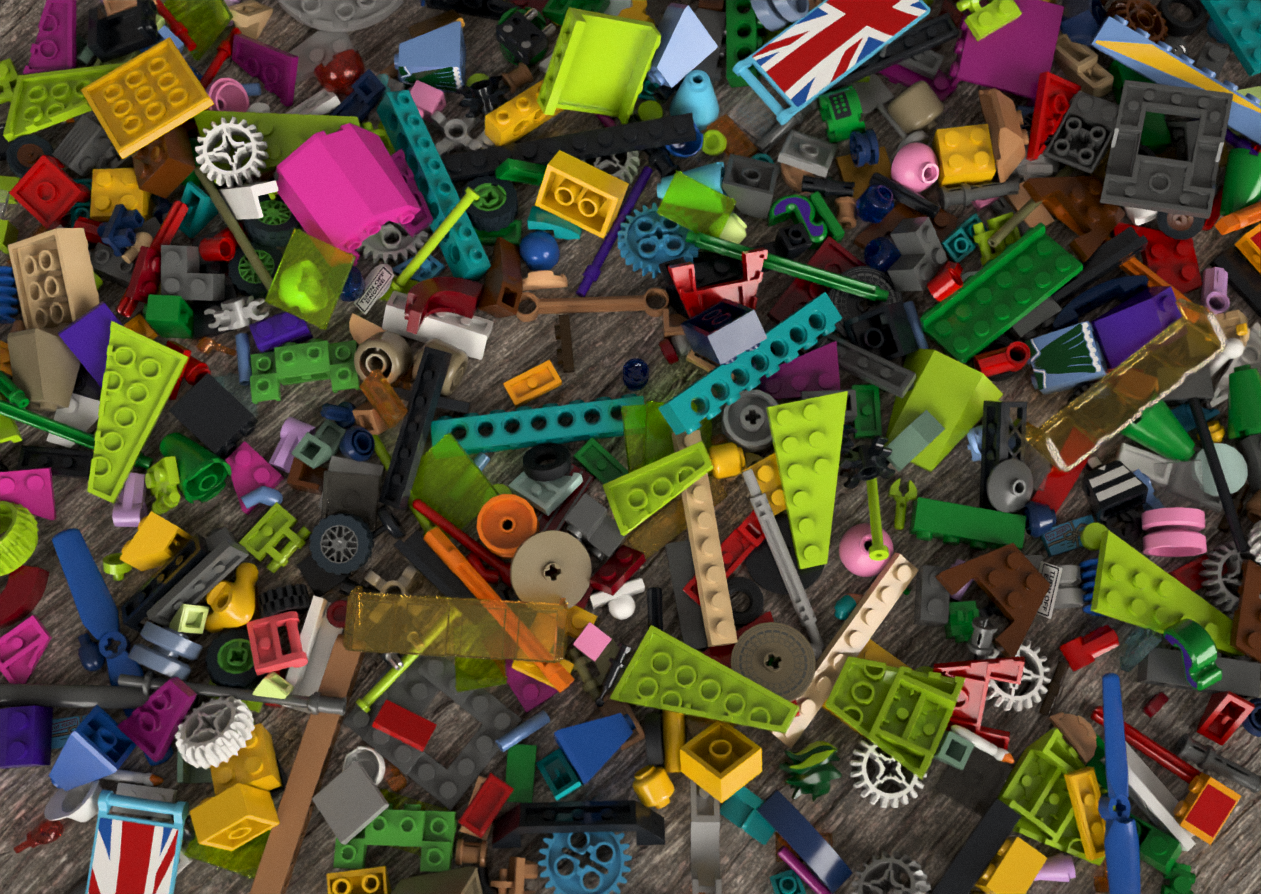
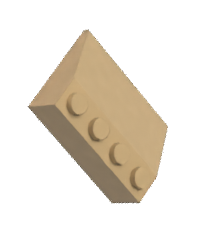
M56 228L8 245L25 330L37 328L60 337L58 335L59 331L100 304L84 228Z

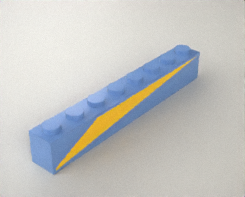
M1116 14L1113 18L1110 16L1105 18L1089 44L1155 84L1233 93L1227 127L1261 146V106L1258 105L1261 101L1260 99L1249 93L1243 96L1237 92L1239 87L1227 80L1221 83L1215 79L1217 74L1206 67H1203L1201 70L1194 67V60L1184 54H1181L1179 57L1170 52L1172 47L1160 40L1157 44L1148 39L1150 34L1138 27L1135 31L1126 26L1128 21Z

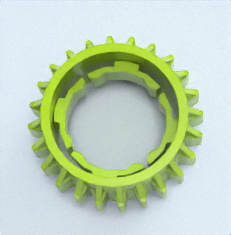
M0 501V534L7 531L0 538V576L11 573L22 566L33 554L38 543L37 531L39 529L37 528L38 522L35 520V517L21 504Z

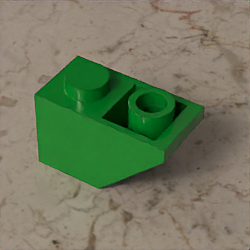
M1130 813L1128 818L1135 819L1138 833L1140 860L1168 875L1182 853L1180 842Z

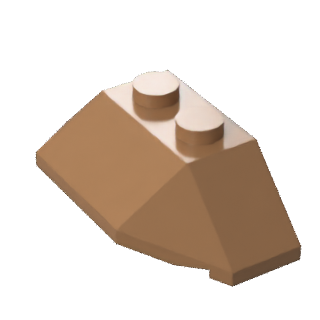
M996 88L978 90L980 107L984 123L988 124L999 181L1003 183L1026 156L1024 145L1029 144L1026 129L1021 130L1020 128L1021 125H1024L1021 110L1016 111L1013 100Z

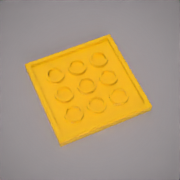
M170 37L81 89V92L122 159L214 105Z

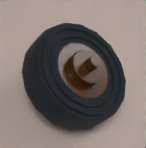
M24 135L10 143L7 149V163L11 171L17 177L22 178L42 155L55 157L52 155L54 150L51 144L44 138L36 135Z
M1157 212V223L1160 230L1174 239L1185 240L1194 237L1202 230L1206 222V218Z

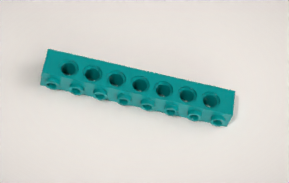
M409 90L386 92L376 111L395 152L402 148L408 167L409 169L411 168L416 185L422 193L433 217L430 227L434 233L458 204L460 198ZM465 211L440 241L439 247L453 277L479 281L491 267V264Z
M822 293L766 331L767 339L760 342L761 345L757 349L749 352L744 351L737 355V359L730 364L718 365L658 408L676 435L685 431L688 435L701 427L699 421L705 417L710 420L722 412L719 407L724 403L729 406L740 399L741 395L739 393L746 388L747 391H750L761 383L760 377L766 375L767 378L780 370L778 365L781 362L785 361L787 364L799 356L797 352L803 347L804 350H807L818 342L817 336L822 334L824 337L837 329L834 324L840 321L842 316L827 293ZM809 320L812 322L813 328L810 326ZM790 333L793 335L794 341L790 338ZM770 346L774 348L775 355L771 352ZM751 360H753V361L755 362V364H756V369L753 368V366H752V364H751ZM731 373L736 376L737 384L732 380ZM711 387L716 390L717 398L713 396ZM691 401L696 404L697 413L692 410Z
M632 393L625 394L619 399L600 397L595 399L594 402L586 403L584 400H574L569 402V405L558 406L557 403H548L543 405V408L536 409L523 406L512 412L493 410L487 415L467 413L462 418L454 419L451 416H441L437 418V421H432L431 424L433 453L436 459L474 455L479 452L490 453L531 448L544 443L564 444L589 441L592 437L597 440L646 434L647 419L644 398ZM615 411H622L626 416L621 420H616L611 415ZM589 414H596L599 420L595 423H589L585 418ZM563 417H569L573 420L569 426H561L558 422ZM538 420L546 422V426L540 430L534 429L532 425ZM512 423L520 426L519 430L514 433L506 431L507 426ZM484 427L493 428V432L488 436L479 434L480 430ZM458 430L466 431V435L462 439H454L453 435Z

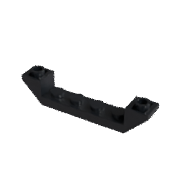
M798 223L778 229L775 241L752 248H765L768 250V253L793 260L811 247L812 242L803 224ZM725 255L694 264L696 288L744 278L742 261ZM684 257L660 263L658 266L669 289L677 291L668 271V266L686 263ZM762 267L761 272L771 271V269Z
M636 800L519 803L493 821L492 849L521 848L522 834L636 831V845H665L664 817Z

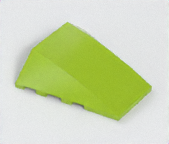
M919 348L918 351L907 354L903 367L915 372L917 378L914 381L913 389L907 391L903 398L895 397L886 434L888 441L883 447L889 445L917 417L927 410L945 430L910 462L931 473L983 417L984 400L998 401L1003 396V393L983 373L936 350Z
M848 656L825 706L922 780L943 737L966 678L958 676L951 678L941 676V673L919 672L912 670L910 667L887 666L883 662Z
M1053 727L1025 748L997 793L996 798L1021 815L1012 831L1100 866L1106 856L1094 860L1086 859L1064 774L1085 768V765L1078 758L1079 755L1074 748L1069 746L1062 738L1063 735L1058 728ZM1099 784L1101 796L1105 793H1108V791L1105 788H1102Z

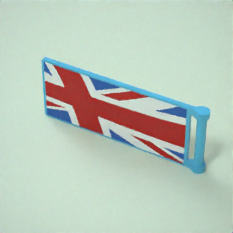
M824 0L808 12L805 17L793 23L749 57L739 61L732 70L737 76H741L777 116L776 120L781 125H784L796 113L882 50L886 44H890L930 13V8L923 0ZM753 65L786 101L790 106L789 108L784 109L748 69L750 66Z
M103 789L98 797L99 812L85 894H174L184 824L189 811V803L184 801L170 803L117 795L111 790ZM111 806L170 814L174 816V823L109 814Z

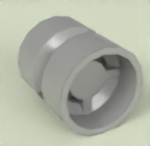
M1057 565L1063 568L1054 609L1083 606V590L1078 588V584L1082 582L1080 566Z

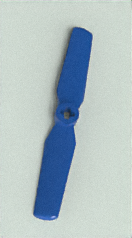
M71 528L57 533L52 538L53 545L82 623L99 640V651L107 659L111 686H122L118 685L120 674L144 677L139 663L128 658L131 646L130 640L126 635L120 633L118 608L80 530ZM112 639L118 642L121 641V645L117 647L118 652L108 650V647L112 645ZM123 709L127 719L135 709ZM170 745L164 758L157 762H154L144 751L143 753L149 765L157 766L168 761L173 755V750Z
M1106 673L1102 676L1108 793L1100 797L1098 810L1100 816L1106 821L1104 845L1109 893L1141 894L1139 838L1135 819L1128 818L1131 807L1127 799L1129 797V774L1120 678L1115 673Z

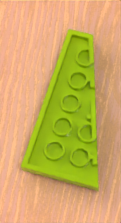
M125 63L18 75L3 132L4 138L10 142L18 137L34 133L92 111L81 89Z
M207 110L194 116L200 137H206L203 128H207L210 131L213 129L211 121L215 122L217 126L221 125V118H225L227 123H230L233 116L237 119L238 124L244 119L247 121L248 126L255 125L257 128L256 132H261L264 136L262 141L266 142L268 146L264 151L269 155L267 159L262 160L265 162L266 168H258L260 173L277 169L278 164L315 133L325 131L326 135L338 131L341 125L348 123L360 127L358 117ZM232 135L235 142L251 143L245 137ZM223 138L217 142L214 148L222 144ZM230 144L231 150L228 155L234 162L233 155H235V149ZM252 154L242 161L241 167L246 165ZM213 163L222 170L232 171L228 163Z
M111 321V333L107 348V361L103 376L98 425L95 432V446L87 492L115 504L189 357Z
M848 391L766 407L798 569L827 564Z
M1109 530L1102 532L1090 611L1164 634V629L1183 619L1189 618L1199 623L1209 633L1215 642L1217 652L1231 657L1244 655L1230 646L1233 620Z
M652 625L649 627L609 698L613 701L780 733L788 731L799 710V706Z

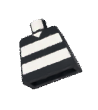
M1096 456L1088 459L1084 466L1088 472L1084 475L1082 488L1099 523L1145 504L1148 487L1121 461L1115 460L1103 465Z

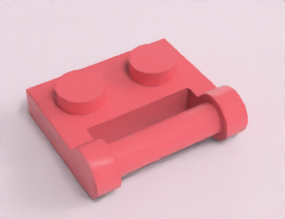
M288 611L246 623L257 676L288 667H303L308 663L307 654L302 649L298 630L300 620L297 612ZM285 626L287 629L291 653L283 655L278 628Z

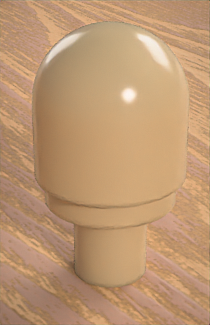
M138 232L136 234L135 245L126 247L127 251L122 256L125 262L130 264L137 258L141 246L150 247L153 237L149 233Z

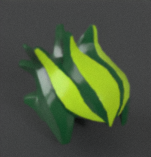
M816 741L799 752L784 751L794 762L790 764L785 761L784 764L779 766L780 769L793 776L785 780L787 784H791L790 789H795L792 799L795 800L803 794H812V801L814 802L817 797L830 792V780L842 777V773L830 763L840 760L835 754L838 751L837 748L829 742Z

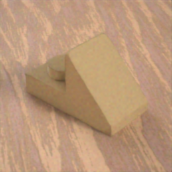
M249 0L226 7L225 17L233 20L235 27L240 29L243 35L256 40L272 15L273 8L254 0Z

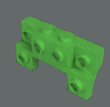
M312 339L308 343L303 344L288 342L282 344V347H274L273 352L251 354L252 376H250L252 402L258 404L261 401L275 399L281 401L280 382L282 385H291L331 379L332 391L334 393H338L339 390L354 388L361 390L360 377L354 366V354L358 348L356 340L331 344L323 339Z
M388 803L390 806L346 845L341 844L338 838H336L333 868L364 869L367 845L421 847L420 871L451 870L458 811L421 810V804H404V809H393V803Z

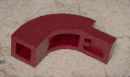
M435 277L417 283L409 290L404 311V319L408 320L406 331L417 334L425 318L437 312H450L472 319L477 310L484 284L457 277Z
M22 565L9 574L7 585L0 594V629L19 622L36 607L44 594L50 572L39 567Z

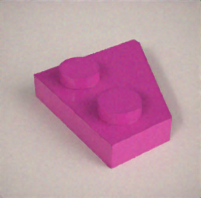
M245 441L225 460L231 466V479L241 509L247 515L258 504L247 509L241 499L242 496L261 486L274 489L284 479L274 467Z
M51 467L0 471V501L21 504L31 514L48 520H55L57 517Z
M32 615L0 638V671L9 683H27L52 638L36 615Z

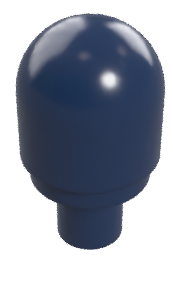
M88 633L80 635L78 640L81 647L78 649V656L81 664L87 671H98L103 667L105 657L100 653L98 643L92 642Z

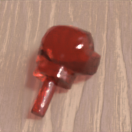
M47 819L41 821L32 831L27 833L26 841L14 847V851L18 854L30 846L35 848L38 845H45L56 841L64 832L63 824L58 820L49 821Z

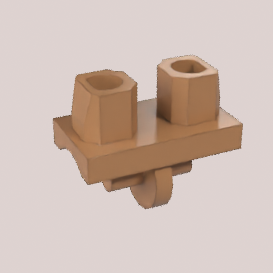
M509 856L508 869H500L499 880H491L490 886L498 887V894H536V891L524 890V879H537L539 865L538 863L525 860L524 857Z

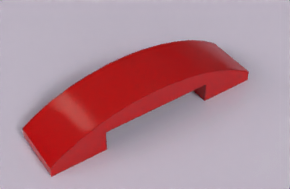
M1074 426L1039 488L1033 493L1029 501L1047 504L1050 509H1054L1056 514L1086 465L1097 443V439Z
M754 509L720 544L726 579L753 549L758 547L766 538ZM694 573L682 590L701 607L696 575Z

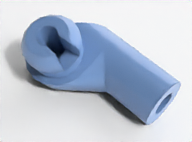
M261 486L242 496L241 499L248 509L258 503L271 507L276 502L280 505L283 501V496L276 489Z

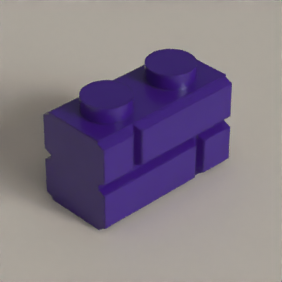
M300 307L291 308L288 312L283 311L249 325L257 348L261 353L273 352L274 347H282L284 343L294 342L299 344L314 338Z

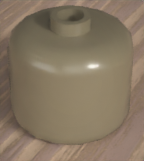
M921 80L897 96L888 105L887 112L908 135L919 130L928 133L937 125L935 120L942 115L944 104L928 83Z
M389 331L379 332L371 336L358 346L354 354V366L357 374L363 381L376 387L389 386L407 373L412 362L411 349L406 340L397 333Z
M430 339L414 355L412 378L415 382L425 346L452 354L440 396H450L459 386L465 374L468 356L465 351L440 339Z

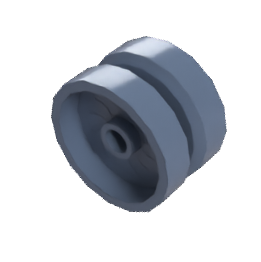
M750 0L757 18L771 32H777L786 27L790 22L802 19L809 12L808 0Z
M146 621L140 634L143 639L154 643V646L150 648L141 643L134 644L128 658L171 678L179 677L182 681L186 682L192 669L188 664L177 660L179 655L190 660H197L204 647L188 640V636L164 626L162 628Z

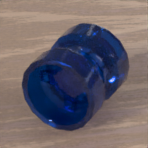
M639 358L628 360L623 366L624 385L631 391H639L646 387L649 379L647 363Z

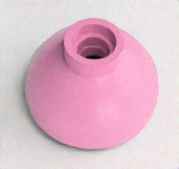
M232 78L217 79L211 82L205 90L214 105L205 109L207 111L246 112L250 107L246 90L238 81Z
M919 142L909 143L901 148L896 154L891 167L892 180L916 193H921L929 188L939 175V163L935 152L929 146Z
M870 523L857 524L849 528L839 543V556L847 570L860 577L879 575L893 556V543L888 533L882 529L883 544L888 547L889 556L885 560L875 561L869 558V551L864 547L866 542L872 543Z

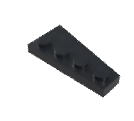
M215 231L191 239V245L199 247L202 239L214 237L218 233ZM200 253L199 273L225 274V298L221 301L193 300L194 339L197 342L233 331H219L218 327L209 328L208 324L216 321V318H214L213 314H204V311L213 306L222 309V302L238 298L236 288L228 274L227 261H205Z

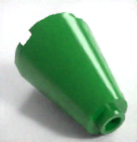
M1235 148L1230 150L1227 156L1220 214L1222 216H1227L1232 212L1258 203L1261 199V152L1257 156L1249 154L1250 149Z
M1250 364L1233 368L1234 373L1229 374L1227 427L1229 440L1261 434V375L1257 368L1251 369Z
M1155 391L1152 392L1147 403L1142 402L1136 408L1132 407L1117 426V431L1120 434L1175 463L1180 461L1184 463L1195 453L1193 449L1195 446L1194 441L1161 396Z
M179 432L170 433L162 439L160 451L163 457L175 456L180 483L177 486L182 496L189 503L195 504L193 502L195 500H199L201 503L206 502L225 488L227 484L224 480L227 474L231 477L232 472L231 466L224 459Z

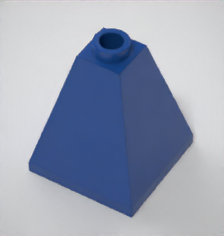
M96 705L70 734L49 777L54 786L68 791L114 774L137 745L117 727L119 724Z
M622 713L559 729L554 732V739L582 786H585L628 740L636 726L628 714L623 716Z

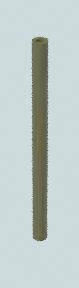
M1065 165L1054 177H1069L1077 168ZM1031 198L988 239V244L991 247H996L1043 201L1035 203Z
M197 166L194 169L195 174L269 294L277 292L278 287L216 186L207 178L208 173H202L200 170L201 166Z

